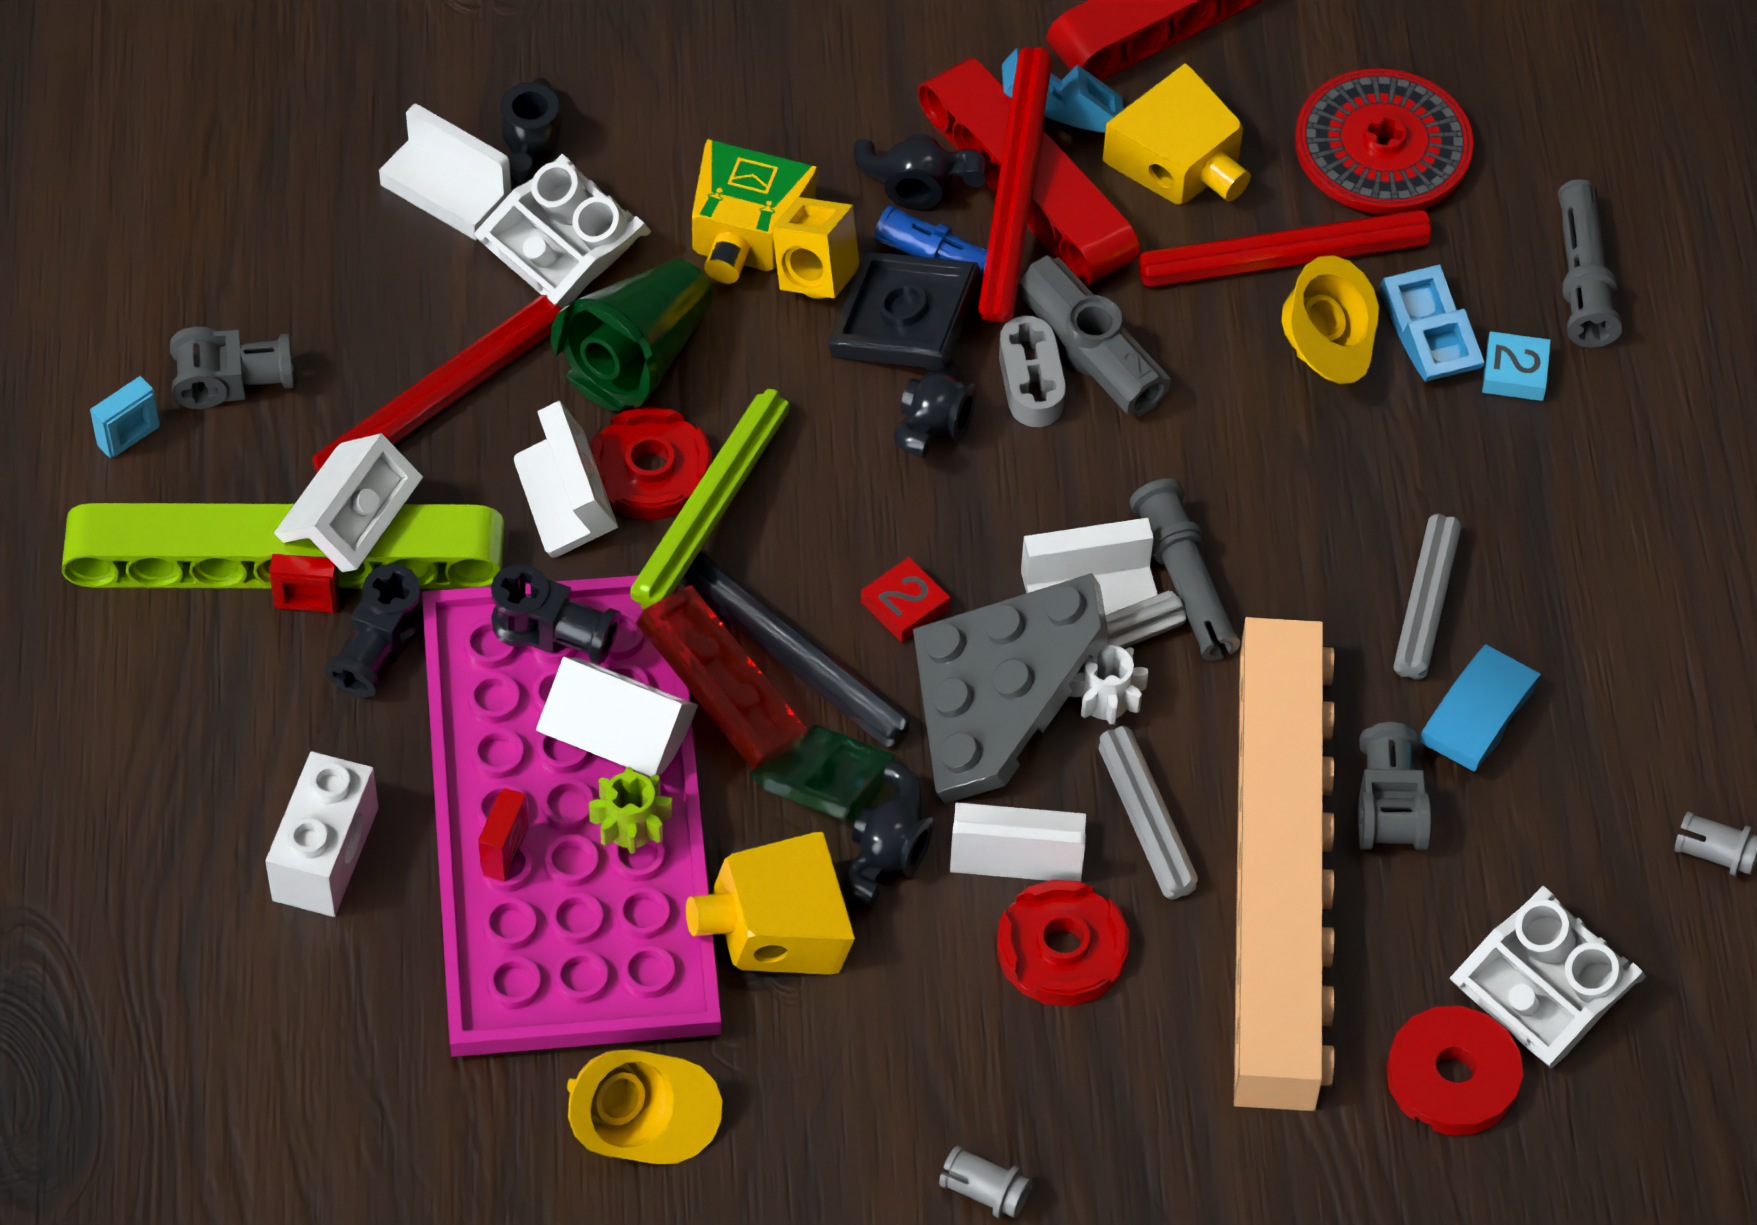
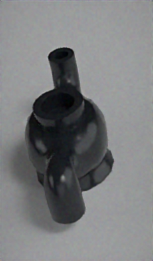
M537 78L531 83L513 86L504 94L501 100V113L503 114L501 121L502 137L506 146L513 152V155L509 158L510 177L518 186L532 179L535 160L553 148L560 134L561 116L559 112V99L552 90L551 84L545 78Z
M912 135L906 141L896 144L889 151L879 156L874 154L875 145L870 140L859 139L854 146L853 155L857 167L865 175L883 183L884 191L888 198L896 205L905 209L920 211L931 209L938 205L943 197V190L950 183L953 176H963V181L972 187H980L986 182L988 161L984 153L974 149L948 152L939 145L937 140L928 135Z
M950 358L946 370L926 368L933 372L925 375L921 380L912 378L908 382L901 401V413L908 415V417L897 425L893 434L896 446L903 451L925 458L930 450L932 439L951 435L957 443L964 437L973 416L977 392L975 384L964 386L962 370L953 358Z
M894 760L888 763L883 780L893 784L897 793L889 800L879 804L876 808L866 805L861 810L852 831V842L861 845L860 853L845 868L841 877L842 891L852 900L870 908L875 905L881 891V883L876 882L877 877L881 873H892L902 869L906 878H910L923 861L934 828L932 817L922 819L921 786L916 776L903 764Z

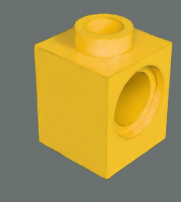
M797 197L772 226L780 290L803 293L815 299L835 298L857 272L860 263L853 205Z

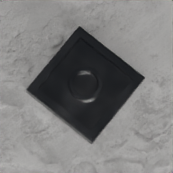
M865 251L827 343L831 356L835 358L946 370L982 278L978 263Z

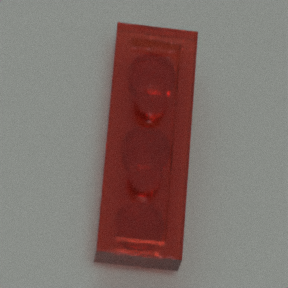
M692 585L643 610L636 622L638 627L753 770L802 743L809 730Z

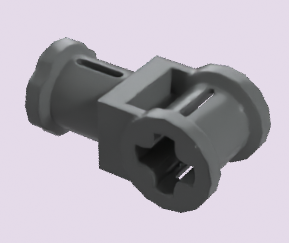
M190 327L177 332L171 338L170 353L173 359L177 361V377L172 381L171 387L172 397L181 406L190 409H206L214 407L223 401L245 400V386L282 383L285 389L294 388V367L290 334H280L278 340L241 343L239 329L216 331L208 327ZM195 345H199L200 354H194L193 347ZM198 382H204L203 391L198 390Z
M1378 723L1373 727L1363 730L1359 736L1360 750L1367 755L1368 769H1364L1359 793V847L1361 850H1371L1374 843L1413 844L1415 850L1427 851L1431 827L1430 800L1428 793L1425 792L1423 770H1413L1412 753L1418 746L1417 733L1414 729L1409 728L1403 723ZM1390 741L1394 742L1393 747H1389Z

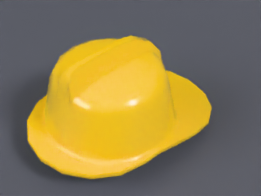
M1337 256L1317 257L1304 266L1297 279L1295 288L1283 305L1281 323L1284 334L1291 346L1296 350L1297 357L1306 362L1310 368L1323 378L1338 384L1355 383L1366 375L1371 363L1374 337L1378 325L1379 305L1374 288L1365 274L1350 261Z
M632 1049L605 1052L591 1059L581 1069L577 1078L569 1079L567 1084V1090L570 1093L568 1118L574 1136L586 1149L604 1156L652 1164H678L698 1155L713 1140L721 1123L722 1098L716 1081L700 1065L682 1058Z

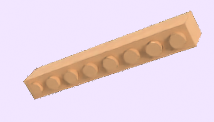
M1245 618L1240 648L1234 1056V1106L1315 1111L1320 1086L1331 1087L1333 1082L1334 1047L1322 1045V1026H1332L1334 987L1322 986V967H1332L1334 928L1322 927V909H1332L1334 870L1322 869V852H1332L1334 813L1322 812V795H1332L1334 757L1322 756V740L1331 741L1333 735L1334 702L1323 701V686L1332 685L1334 648L1323 647V622Z

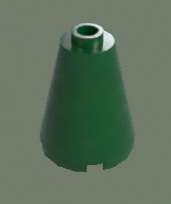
M672 259L574 300L558 312L551 326V346L555 357L563 352L571 367L565 373V376L572 386L589 401L610 411H621L625 406H634L635 409L644 404L653 395L712 302V290L709 280L704 271L684 259Z

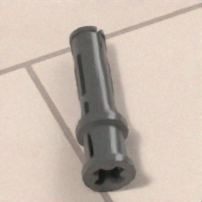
M1577 179L1566 182L1558 191L1569 272L1562 282L1564 299L1571 306L1572 316L1567 322L1569 339L1578 346L1596 348L1611 344L1619 338L1622 333V321L1620 315L1614 311L1612 300L1617 292L1616 277L1605 267L1602 233L1598 216L1597 189L1595 185L1591 186L1590 181Z
M1164 478L1147 483L1136 490L1129 500L1131 511L1134 516L1148 518L1154 538L1151 558L1156 560L1157 563L1166 566L1175 590L1184 605L1185 613L1200 646L1203 659L1207 661L1221 660L1225 657L1218 641L1225 644L1230 655L1240 647L1241 642L1238 635L1235 634L1199 551L1203 544L1202 531L1198 524L1190 522L1182 504L1185 495L1184 490L1178 480Z

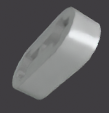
M1020 316L1013 318L1001 330L999 362L1009 409L1013 417L1024 425L1030 427L1051 425L1060 418L1064 409L1065 380L1055 334L1050 325L1037 317ZM1027 341L1030 343L1031 348L1035 349L1034 360H1026L1024 348L1018 344L1019 342ZM1038 382L1040 395L1042 398H1046V401L1035 402L1033 395L1029 394V383Z

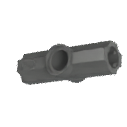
M1046 255L1030 265L1025 275L1019 279L1017 294L1039 319L1044 320L1051 326L1055 336L1064 345V357L1069 367L1077 373L1092 376L1127 415L1137 414L1140 417L1155 408L1159 400L1169 391L1171 378L1122 326V312L1118 305L1109 298L1093 295L1059 257L1053 259Z

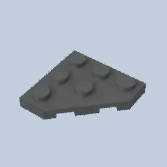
M1092 573L913 629L935 790L941 800L947 804L1006 786L1021 765L1016 758L1036 730L1042 733L1046 730L1072 693L1069 683L1088 657L1095 660L1108 642L1109 633L1101 586Z

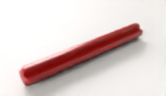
M1024 47L1018 53L978 307L982 319L988 322L1006 323L1012 319L1014 314L1053 63L1049 51L1042 47Z
M1416 210L1145 251L1139 255L1138 269L1143 285L1154 287L1305 264L1322 256L1344 258L1423 246L1430 242L1432 228L1427 212Z
M541 295L316 453L312 458L316 474L335 448L342 442L380 433L392 445L549 335L558 312L562 310L559 304L554 305L547 298L549 295Z

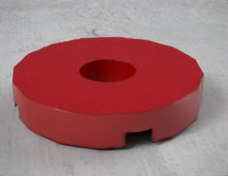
M646 406L623 411L610 419L611 425L604 428L601 434L599 430L591 440L590 450L612 510L628 518L652 521L679 515L712 464V451L706 434L697 424L695 428L692 424L684 421V415L666 408ZM652 454L662 457L666 464L659 469L648 471L640 469L634 462L641 456Z
M1050 880L1029 886L1017 895L1016 901L1009 906L1007 912L1005 909L998 926L997 957L1005 977L1023 995L1046 1005L1076 1006L1096 1000L1116 985L1127 964L1129 929L1120 908L1109 897L1107 902L1102 896L1094 893L1095 888L1080 881ZM1066 931L1074 934L1079 939L1081 945L1072 952L1060 953L1052 950L1046 944L1045 939L1051 933Z
M1439 1006L1412 1016L1396 1033L1386 1064L1389 1091L1401 1111L1414 1121L1417 1117L1423 1123L1432 1125V1131L1447 1136L1474 1135L1496 1126L1508 1114L1509 1108L1515 1103L1523 1078L1521 1052L1508 1030L1489 1015L1464 1006ZM1444 1060H1458L1469 1067L1472 1077L1465 1082L1454 1083L1443 1078L1436 1066Z

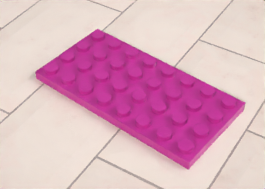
M639 575L556 581L571 587V600L602 612L609 608L620 611V625L614 644L605 662L599 666L690 701L678 585L665 606L657 607L654 612H646L642 610L640 603L632 600L630 596L631 587ZM530 583L526 584V595L531 596ZM491 586L422 591L451 1057L721 1035V1015L713 935L692 936L686 920V902L688 897L709 894L692 722L675 757L664 772L658 775L660 776V796L672 798V818L661 821L663 824V841L657 843L650 840L647 844L638 847L635 854H630L628 848L621 847L614 842L604 846L601 843L600 827L602 824L590 822L589 802L601 799L598 781L601 777L611 780L614 776L623 773L626 766L536 731L563 657L581 658L590 662L589 654L559 643L554 653L551 654L532 646L519 648L508 646L501 642L493 633L491 616L495 607L491 596ZM510 616V628H511V629H514V617H513V616ZM504 787L526 794L529 826L505 882L483 876L478 839L500 791H503Z

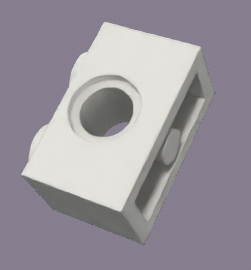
M310 751L265 861L272 901L332 917L336 916L378 810L373 767Z

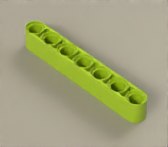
M88 503L73 507L67 514L61 572L70 582L92 588H271L269 570L272 554L328 557L309 538L283 543L274 534L294 504ZM403 504L357 570L342 572L337 567L340 589H362L364 580L369 573L387 564L402 565L412 570L419 579L420 589L489 587L492 585L496 574L502 570L504 519L498 511L483 505Z

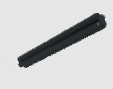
M699 551L681 579V584L883 746L892 748L907 735L910 729L908 715L702 551Z

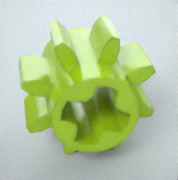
M626 767L623 773L614 776L611 780L604 777L598 780L599 796L601 799L589 802V815L591 823L602 824L600 827L601 843L604 846L614 842L621 847L628 848L630 854H635L638 847L647 844L650 840L657 843L663 841V824L661 821L672 818V798L660 796V776L656 774L648 778L641 773L634 772L632 767Z

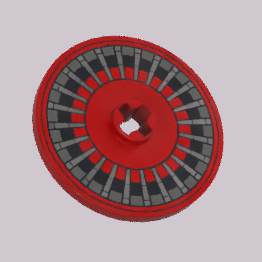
M1363 69L1335 77L1321 85L1311 94L1298 116L1295 131V149L1298 160L1306 175L1322 192L1332 199L1364 212L1396 214L1429 208L1447 198L1457 189L1470 167L1473 153V133L1468 118L1460 105L1436 84L1420 76L1399 70ZM1380 137L1390 138L1388 145H1381L1377 142L1380 140Z

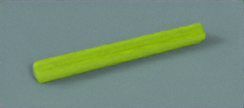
M766 389L764 394L756 395L633 583L630 596L632 600L640 603L642 610L654 612L657 607L665 606L786 418L790 409L789 402L781 398L777 390Z

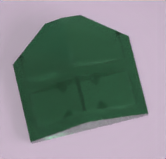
M816 724L808 727L804 731L802 738L766 755L752 769L750 776L764 790L855 824L861 810L866 805L871 807L885 782L883 780L885 769L891 760H895V754Z

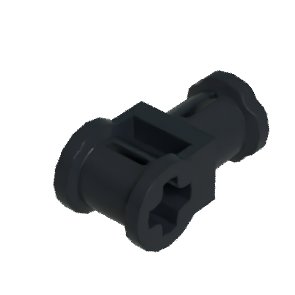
M382 565L372 570L365 578L362 587L363 597L351 616L353 631L339 655L330 657L324 667L327 678L335 683L338 688L353 696L360 698L375 696L380 686L378 676L387 660L396 662L406 643L414 640L422 631L424 617L422 607L418 602L421 595L419 579L412 570L402 565Z
M509 565L500 570L493 578L491 596L495 607L491 616L493 633L501 642L508 646L519 648L532 646L551 654L554 653L559 643L589 654V659L592 663L600 665L605 662L612 649L620 625V611L609 608L602 612L572 601L571 587L547 579L542 571L531 565ZM526 582H529L531 585V596L526 595ZM510 616L514 617V629L510 628Z

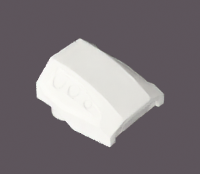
M561 154L554 162L541 167L533 179L515 188L473 235L541 295H549L547 298L554 305L559 304L562 309L573 302L588 284L613 264L639 236H648L651 230L637 216L634 217L630 212H625L611 196H606L592 180H588L567 157Z
M1542 886L1520 909L1486 937L1450 979L1547 1066L1553 1068L1575 1047L1615 1002L1636 983L1642 982L1646 976L1634 963L1630 964L1625 957L1621 958L1610 949L1604 939L1596 937L1589 931L1583 921L1573 917L1562 906L1561 902L1554 897L1553 893Z

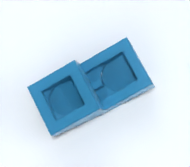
M1017 48L1002 63L1003 91L1010 98H1012L1018 53L1020 52ZM1078 64L1063 80L1051 73L1044 116L1077 128L1105 132L1106 123L1123 111L1122 96Z
M1440 265L1383 278L1379 290L1387 311L1409 358L1425 382L1483 367L1484 360L1465 309L1456 310Z
M1485 644L1448 691L1423 729L1418 742L1475 772L1501 742L1508 722L1532 696L1541 674Z

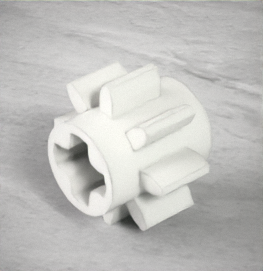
M1106 643L1095 660L1090 657L1086 659L1069 683V687L1072 689L1069 697H1081L1082 717L1086 718L1091 715L1098 719L1107 720L1109 724H1115L1116 718L1121 716L1126 710L1134 713L1140 711L1142 699L1140 691L1145 690L1147 687L1148 669L1143 667L1134 668V649L1132 647L1124 650L1119 646L1107 645Z

